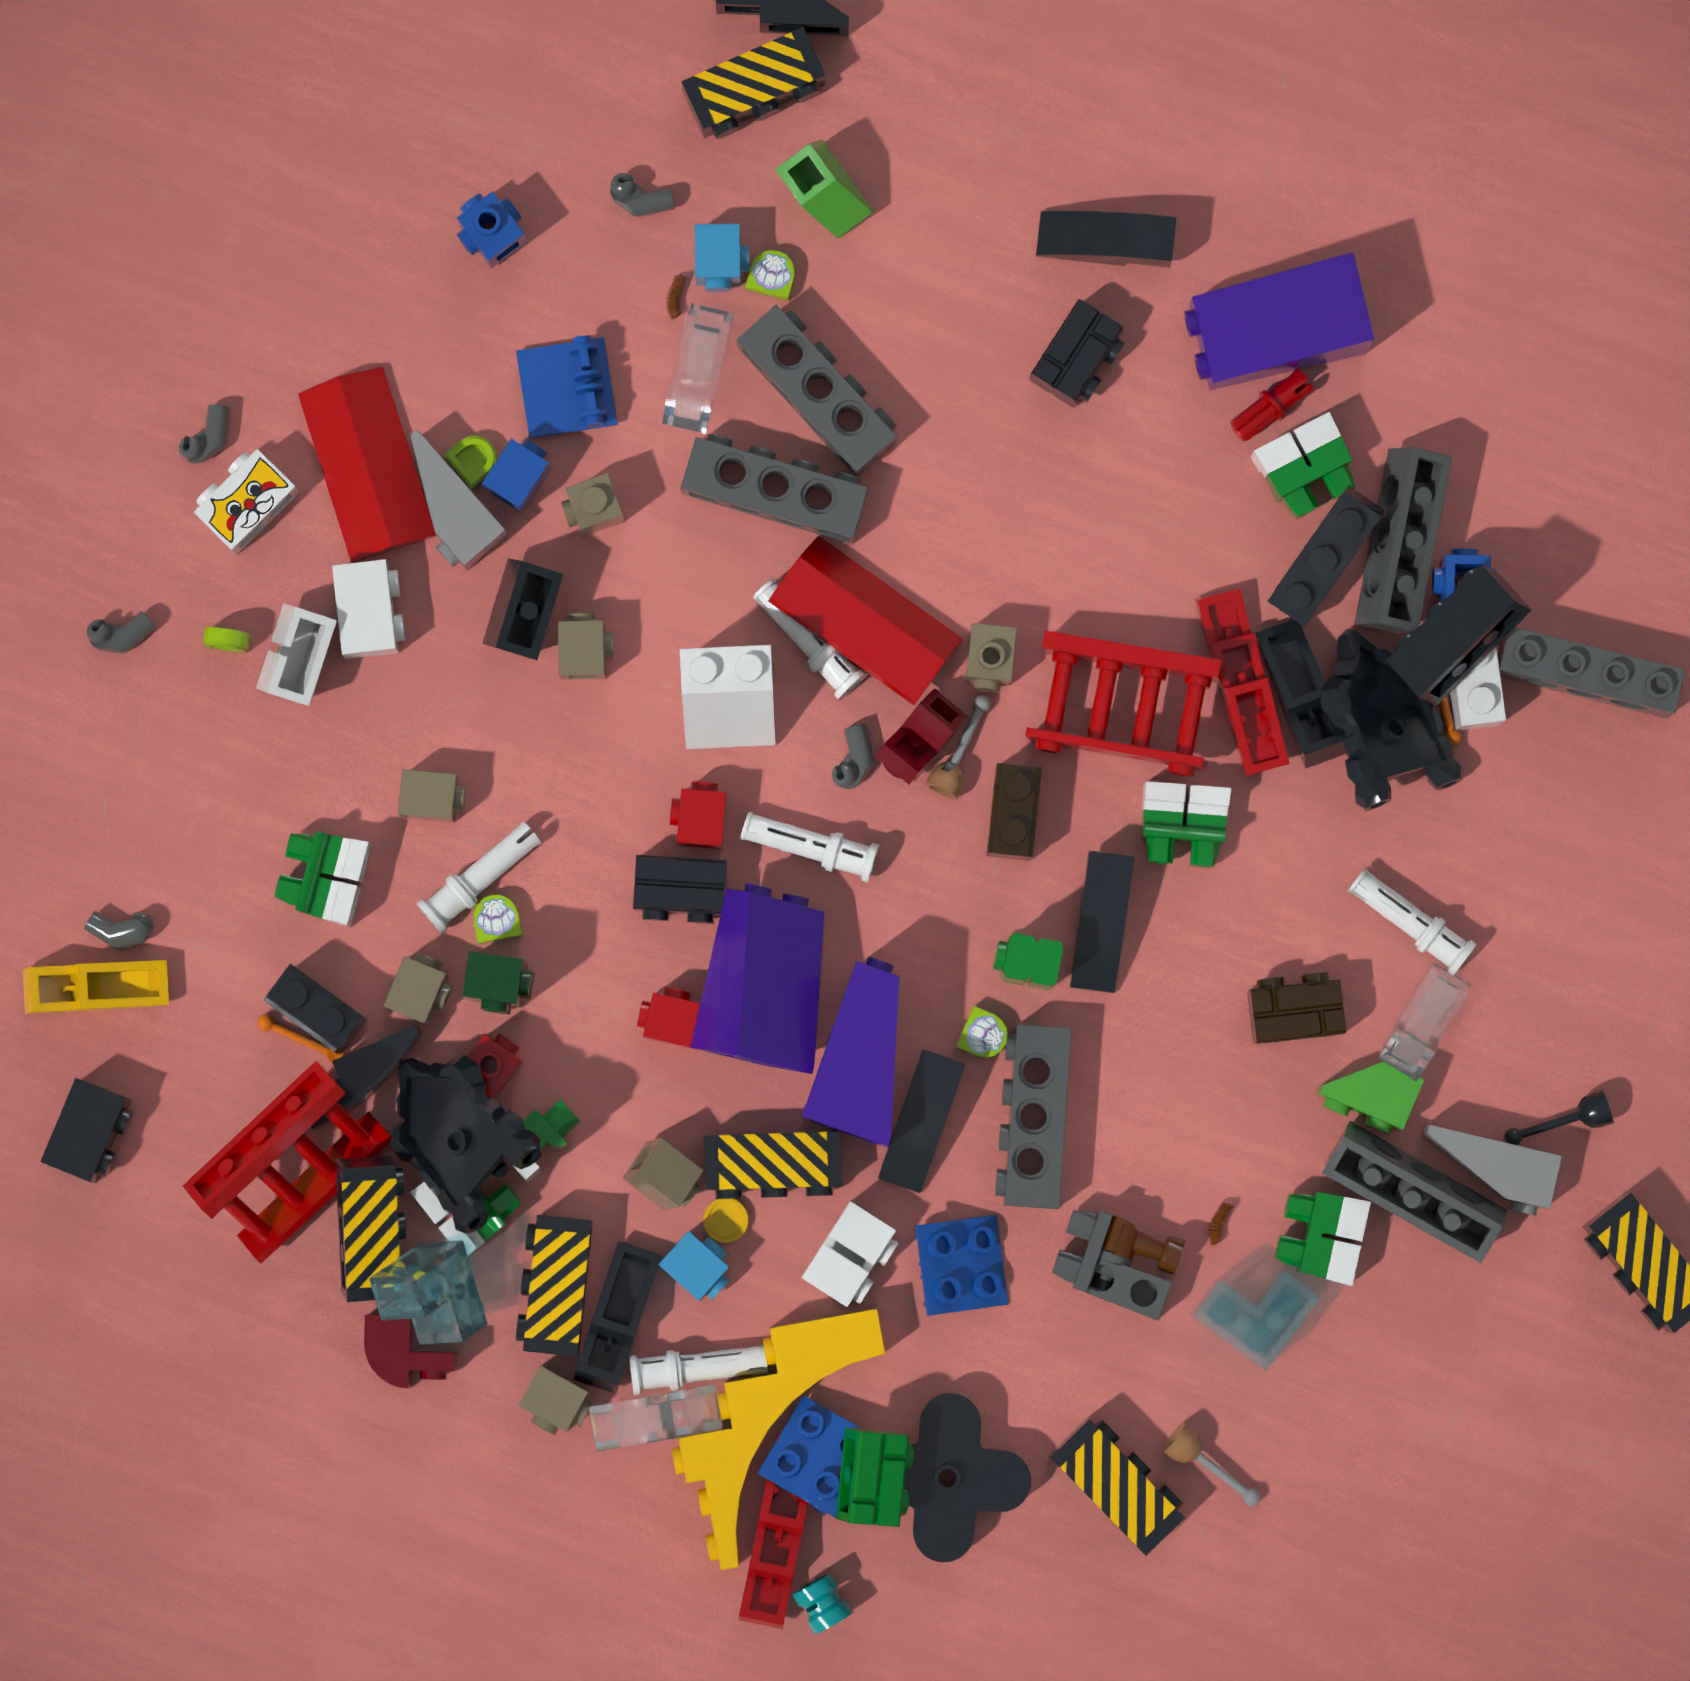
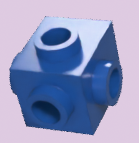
M493 191L485 197L480 193L469 199L460 208L462 214L457 217V221L462 230L456 234L472 256L479 252L491 268L527 243L524 232L517 224V222L522 220V217L507 197L500 201ZM487 224H495L491 229H483Z
M1452 549L1451 555H1445L1440 560V567H1433L1432 594H1439V602L1445 601L1456 590L1455 578L1458 576L1463 577L1468 571L1478 568L1481 564L1497 572L1496 568H1491V555H1478L1477 549Z

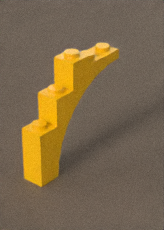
M877 1308L770 1328L771 1337L764 1338L763 1345L767 1366L776 1364L777 1373L725 1382V1392L717 1393L721 1419H730L732 1427L680 1436L678 1438L680 1447L672 1448L676 1475L685 1474L686 1483L705 1481L706 1488L697 1490L702 1517L711 1515L714 1533L706 1534V1542L710 1562L719 1560L720 1570L739 1567L736 1527L740 1493L750 1462L765 1434L789 1404L817 1381L851 1363L885 1354Z

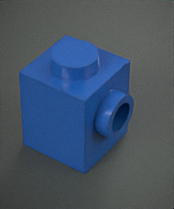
M510 439L483 481L484 489L520 513H523L551 470L549 462L544 460L547 452L527 439H524L522 444Z

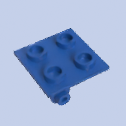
M589 335L574 337L573 342L516 351L530 439L618 425L604 337L591 339Z
M997 1215L915 1226V1239H917L920 1259L918 1265L921 1267L920 1280L923 1282L925 1298L923 1303L924 1307H926L927 1316L1008 1305Z
M803 1395L757 1474L811 1504L810 1507L825 1516L829 1514L836 1518L845 1428L861 1427Z

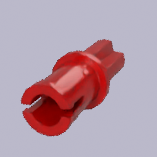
M1295 369L1292 374L1268 392L1262 390L1257 401L1231 420L1230 424L1233 432L1242 441H1248L1275 419L1282 421L1287 410L1308 394L1314 392L1312 384L1308 383L1306 385L1305 383L1308 381V378L1302 371Z

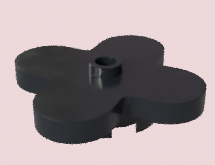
M956 1393L940 1394L932 1398L925 1405L920 1416L919 1439L917 1443L912 1444L914 1450L913 1464L910 1470L905 1471L904 1489L909 1494V1506L914 1509V1541L924 1556L937 1562L957 1560L969 1550L974 1539L977 1512L1011 1511L1025 1501L1031 1488L1030 1471L1026 1463L1018 1455L1007 1450L984 1449L980 1446V1414L976 1406L968 1398ZM945 1469H950L956 1474L955 1483L948 1487L941 1485L938 1480L940 1472Z

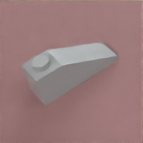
M416 429L410 437L434 530L437 537L442 541L436 548L452 567L460 562L468 571L508 535L499 522Z
M1433 1125L1424 1126L1423 1136L1499 1199L1511 1201L1510 1210L1536 1216L1538 1208L1550 1209L1562 1156Z

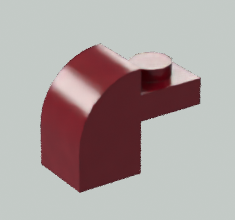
M934 688L918 704L902 726L883 744L875 757L883 763L885 769L892 776L900 778L910 785L937 757L969 716Z
M367 1314L365 1315L364 1323L366 1358L372 1370L385 1382L399 1388L409 1389L412 1388V1370L420 1371V1379L446 1380L447 1371L458 1370V1352L413 1351L414 1315Z

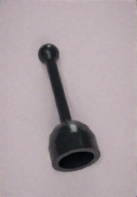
M1601 1089L1584 1096L1578 1105L1577 1112L1522 1130L1510 1128L1505 1132L1504 1139L1506 1143L1518 1145L1523 1138L1579 1120L1591 1128H1601L1613 1124L1614 1121L1605 1093Z

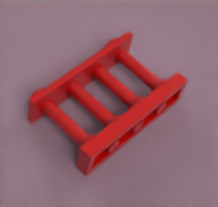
M1045 630L1042 649L1047 654L1053 655L1052 662L1056 664L1043 730L1026 728L1025 736L1031 742H1036V750L1062 754V748L1066 747L1168 765V773L1187 777H1194L1195 770L1207 771L1208 762L1203 757L1193 756L1205 689H1210L1211 682L1223 684L1226 665L1222 660ZM1079 660L1097 662L1095 669L1100 670L1087 737L1061 733L1073 666H1078ZM1123 667L1140 670L1139 676L1143 677L1131 745L1105 741L1117 674H1122ZM1167 674L1185 677L1184 684L1188 685L1175 753L1149 748L1161 681H1166Z
M317 1061L307 1068L183 1185L191 1198L208 1217L213 1219L224 1208L244 1227L237 1234V1237L260 1264L337 1193L335 1159L377 1156L391 1141V1136L369 1111L359 1121H356L337 1102L346 1093ZM323 1114L344 1133L325 1153L304 1134ZM289 1146L295 1149L311 1165L292 1184L271 1165ZM256 1177L278 1196L259 1215L237 1196Z

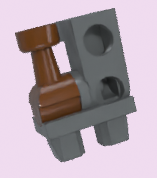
M1073 1210L1066 1233L1088 1240V1244L1083 1258L1059 1250L1052 1273L1065 1281L1074 1283V1289L1158 1321L1171 1281L1130 1268L1135 1254L1159 1260L1158 1269L1174 1275L1185 1240L1169 1236L1165 1243L1137 1231L1131 1222L1106 1212L1099 1211L1098 1215L1091 1212Z

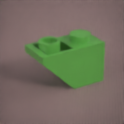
M823 139L809 143L775 169L799 204L836 238L842 237L874 213V210Z
M1380 1062L1319 1086L1316 1095L1325 1098L1323 1107L1348 1117L1350 1110L1367 1117L1364 1123L1366 1126L1389 1135L1392 1128L1396 1130L1404 1129L1424 1079L1385 1062Z

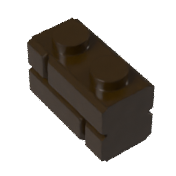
M997 763L986 856L1031 861L1033 857L1042 768Z
M1328 972L1301 975L1302 984L1284 986V977L1257 980L1258 989L1247 991L1253 1044L1346 1034L1340 979L1329 981Z

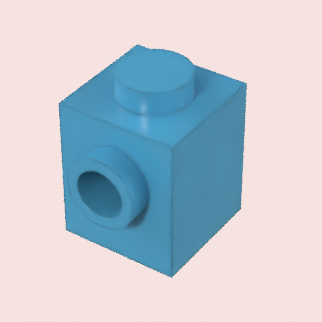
M695 224L696 285H705V291L728 292L732 290V285H741V272H749V245H740V224Z
M690 1231L682 1237L658 1264L698 1301L705 1294L713 1300L730 1281L724 1275L729 1266L723 1261L729 1254L709 1236L702 1242Z

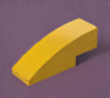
M167 960L86 963L65 966L28 967L23 969L25 1014L169 1005Z

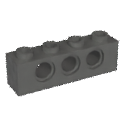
M776 304L736 340L737 348L848 470L858 477L896 443L897 436L893 433V430L897 426L882 408L878 407L873 411L862 399L867 393L852 375L848 374L843 378L832 366L837 360L823 343L819 341L813 345L802 333L807 329L803 321L790 308L783 312ZM792 345L799 348L803 356L796 365L786 366L778 360V351L784 346ZM823 378L829 381L833 388L830 395L823 399L812 397L807 391V386L813 379ZM845 411H854L861 416L863 423L858 430L847 432L842 430L837 424L839 415Z
M707 434L706 440L698 437L695 438L680 488L682 495L853 545L868 494V487L860 485L861 478L838 471L835 477L817 473L819 466L799 459H793L792 465L774 460L776 456L774 452L755 446H750L749 452L732 448V440L715 434ZM730 463L739 464L746 472L744 479L735 485L725 483L720 477L722 468ZM780 476L787 481L789 488L784 495L771 497L763 490L764 482L769 477ZM817 488L826 490L832 498L830 505L823 510H815L809 507L805 499L811 490Z
M1415 447L1388 449L1377 504L1385 512L1372 530L1354 624L1391 633H1413L1419 627L1452 460L1451 456Z
M1514 628L1501 641L1497 656L1501 678L1662 718H1668L1675 714L1685 674V669L1519 628Z
M1017 1024L1015 1034H1007L1005 1061H1013L1012 1079L1003 1080L1002 1106H1010L1009 1124H1000L999 1151H1007L1006 1169H997L995 1196H1004L1003 1206L1059 1209L1072 1028ZM1039 1059L1047 1065L1049 1074L1044 1083L1034 1085L1025 1079L1023 1068L1027 1061ZM1027 1104H1037L1045 1112V1122L1037 1130L1027 1129L1021 1123L1020 1112ZM1024 1149H1034L1042 1157V1167L1034 1175L1022 1173L1017 1166V1157Z
M1351 1121L1347 1124L1329 1155L1322 1174L1479 1263H1482L1503 1228L1508 1211Z

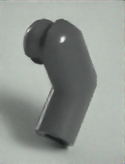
M627 173L617 174L611 181L610 194L614 202L633 216L641 217L675 209L670 187L646 192L633 182V177Z
M208 405L206 428L191 438L185 436L179 444V452L183 458L187 459L190 463H203L224 449L227 441L230 407Z
M141 611L124 626L106 623L103 619H96L88 625L86 635L90 639L91 645L100 651L126 653L150 634L156 626Z
M866 724L844 729L849 753L839 766H835L832 771V780L838 787L845 789L855 788L862 783L874 766V756Z
M95 911L87 921L84 930L114 949L123 950L141 945L150 937V932L154 929V922L148 914L137 912L132 918L115 923Z

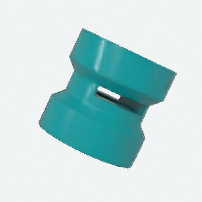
M831 1572L792 1594L798 1606L806 1609L809 1615L808 1624L814 1635L830 1628L853 1613L847 1600L841 1599L836 1592L838 1584Z

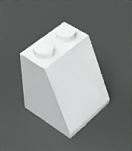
M771 645L680 649L686 750L776 746Z

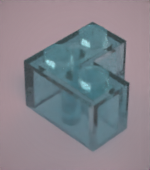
M463 1240L420 1243L369 1278L381 1320L412 1319L419 1345L463 1342L488 1324L484 1305L480 1300L473 1276L472 1264L468 1258Z
M1284 1270L1278 1271L1255 1304H1252L1222 1280L1216 1279L1190 1316L1261 1370L1267 1371L1320 1300V1297Z

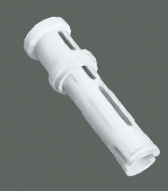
M774 578L771 579L755 593L753 599L766 610L781 629L809 658L807 661L809 669L812 672L818 671L836 690L834 696L838 700L843 699L866 678L868 673L863 669H858L851 660L839 653L831 645L825 643L769 603V598L779 586Z
M748 812L741 834L742 840H749L822 862L821 867H824L826 871L842 870L861 876V881L866 883L870 880L880 846L876 843L867 846L844 839L843 834L839 832L831 833L829 837L794 825L755 815L752 812Z
M522 821L517 828L460 876L457 874L449 875L445 879L446 884L426 901L421 899L416 905L435 928L443 934L447 931L446 925L464 909L469 908L472 910L476 906L475 903L478 902L476 896L490 886L533 848L539 846L541 841L533 832L523 842L518 844L520 840L531 832L529 826Z
M1366 868L1362 870L1348 889L1349 893L1354 894L1416 940L1414 945L1417 946L1418 951L1421 953L1427 951L1448 967L1447 972L1452 976L1477 945L1473 940L1465 941L1446 927V920L1442 917L1438 918L1435 916L1433 919L1399 893L1368 872Z
M764 1345L679 1355V1351L667 1350L666 1355L638 1358L636 1354L629 1355L634 1396L641 1395L642 1390L670 1387L672 1391H677L679 1388H683V1383L768 1374Z

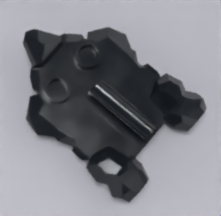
M1346 629L1338 637V660L1335 661L1334 677H1329L1321 688L1320 700L1322 710L1333 721L1334 726L1341 728L1345 733L1342 742L1349 757L1345 760L1348 778L1355 785L1356 804L1364 808L1365 811L1383 806L1391 801V786L1388 781L1422 769L1427 781L1435 790H1443L1461 782L1464 768L1453 758V745L1444 734H1440L1444 724L1438 711L1433 710V704L1419 698L1386 661L1392 655L1386 649H1378L1357 631Z
M463 1055L455 1058L446 1064L435 1062L431 1065L414 1058L401 1061L398 1067L400 1092L396 1099L398 1115L405 1121L399 1122L394 1127L390 1145L401 1161L411 1163L415 1169L421 1172L420 1176L429 1189L440 1191L437 1197L443 1210L452 1214L455 1229L465 1234H470L483 1228L489 1217L487 1206L477 1193L478 1189L491 1173L495 1178H501L507 1174L510 1167L504 1158L509 1164L519 1169H524L534 1164L542 1156L540 1138L534 1132L525 1129L523 1120L511 1109L505 1112L495 1097L488 1098L486 1096V1083L483 1081L480 1067L467 1056Z

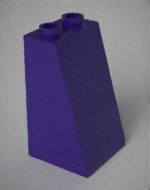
M1354 252L1193 296L1189 303L1190 310L1184 311L1189 337L1197 336L1201 352L1194 354L1198 377L1200 380L1207 379L1209 390L1287 373L1295 369L1300 370L1365 355L1375 340Z
M746 883L744 891L726 889L690 1048L767 1067L813 1074L824 911L809 908V899L783 893L782 900L772 898V889Z
M868 957L866 964L858 961L855 963L802 1118L888 1148L892 1129L899 976L892 974L893 965Z

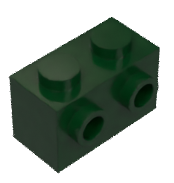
M469 951L462 996L469 1001L481 1002L480 1009H483V1011L510 1015L511 1007L521 1008L523 998L531 999L535 973L532 970H527L528 963L524 959Z

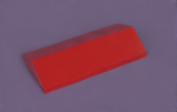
M378 367L338 376L298 393L351 563L436 537L437 535L384 368Z
M819 535L799 556L768 600L769 603L825 643L831 645L839 653L912 705L916 704L963 641L962 637Z

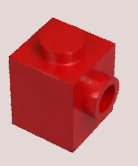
M693 781L691 789L681 788L680 799L672 798L670 825L678 826L677 845L722 849L727 794L726 792L718 791V784Z
M664 987L663 995L653 993L651 1002L642 1001L637 1027L645 1028L643 1033L645 1039L697 1050L690 1048L700 1003L689 1001L690 992Z
M499 1032L494 1039L484 1034L468 1055V1058L480 1067L483 1081L486 1083V1096L488 1098L495 1097L496 1099L523 1063L521 1059L515 1056L520 1048Z

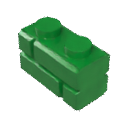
M1014 933L1007 942L999 940L993 969L1001 971L1000 977L1002 982L1023 985L1024 982H1028V987L1049 991L1057 983L1064 947H1062V943L1059 941L1041 938L1036 942L1034 936Z
M845 1428L836 1519L852 1524L900 1527L901 1516L906 1515L909 1507V1494L904 1489L905 1471L911 1469L914 1460V1450L912 1444L909 1443V1435L886 1430Z

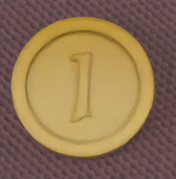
M717 1199L705 1210L703 1217L704 1228L708 1235L718 1242L730 1243L736 1241L747 1229V1211L735 1199Z

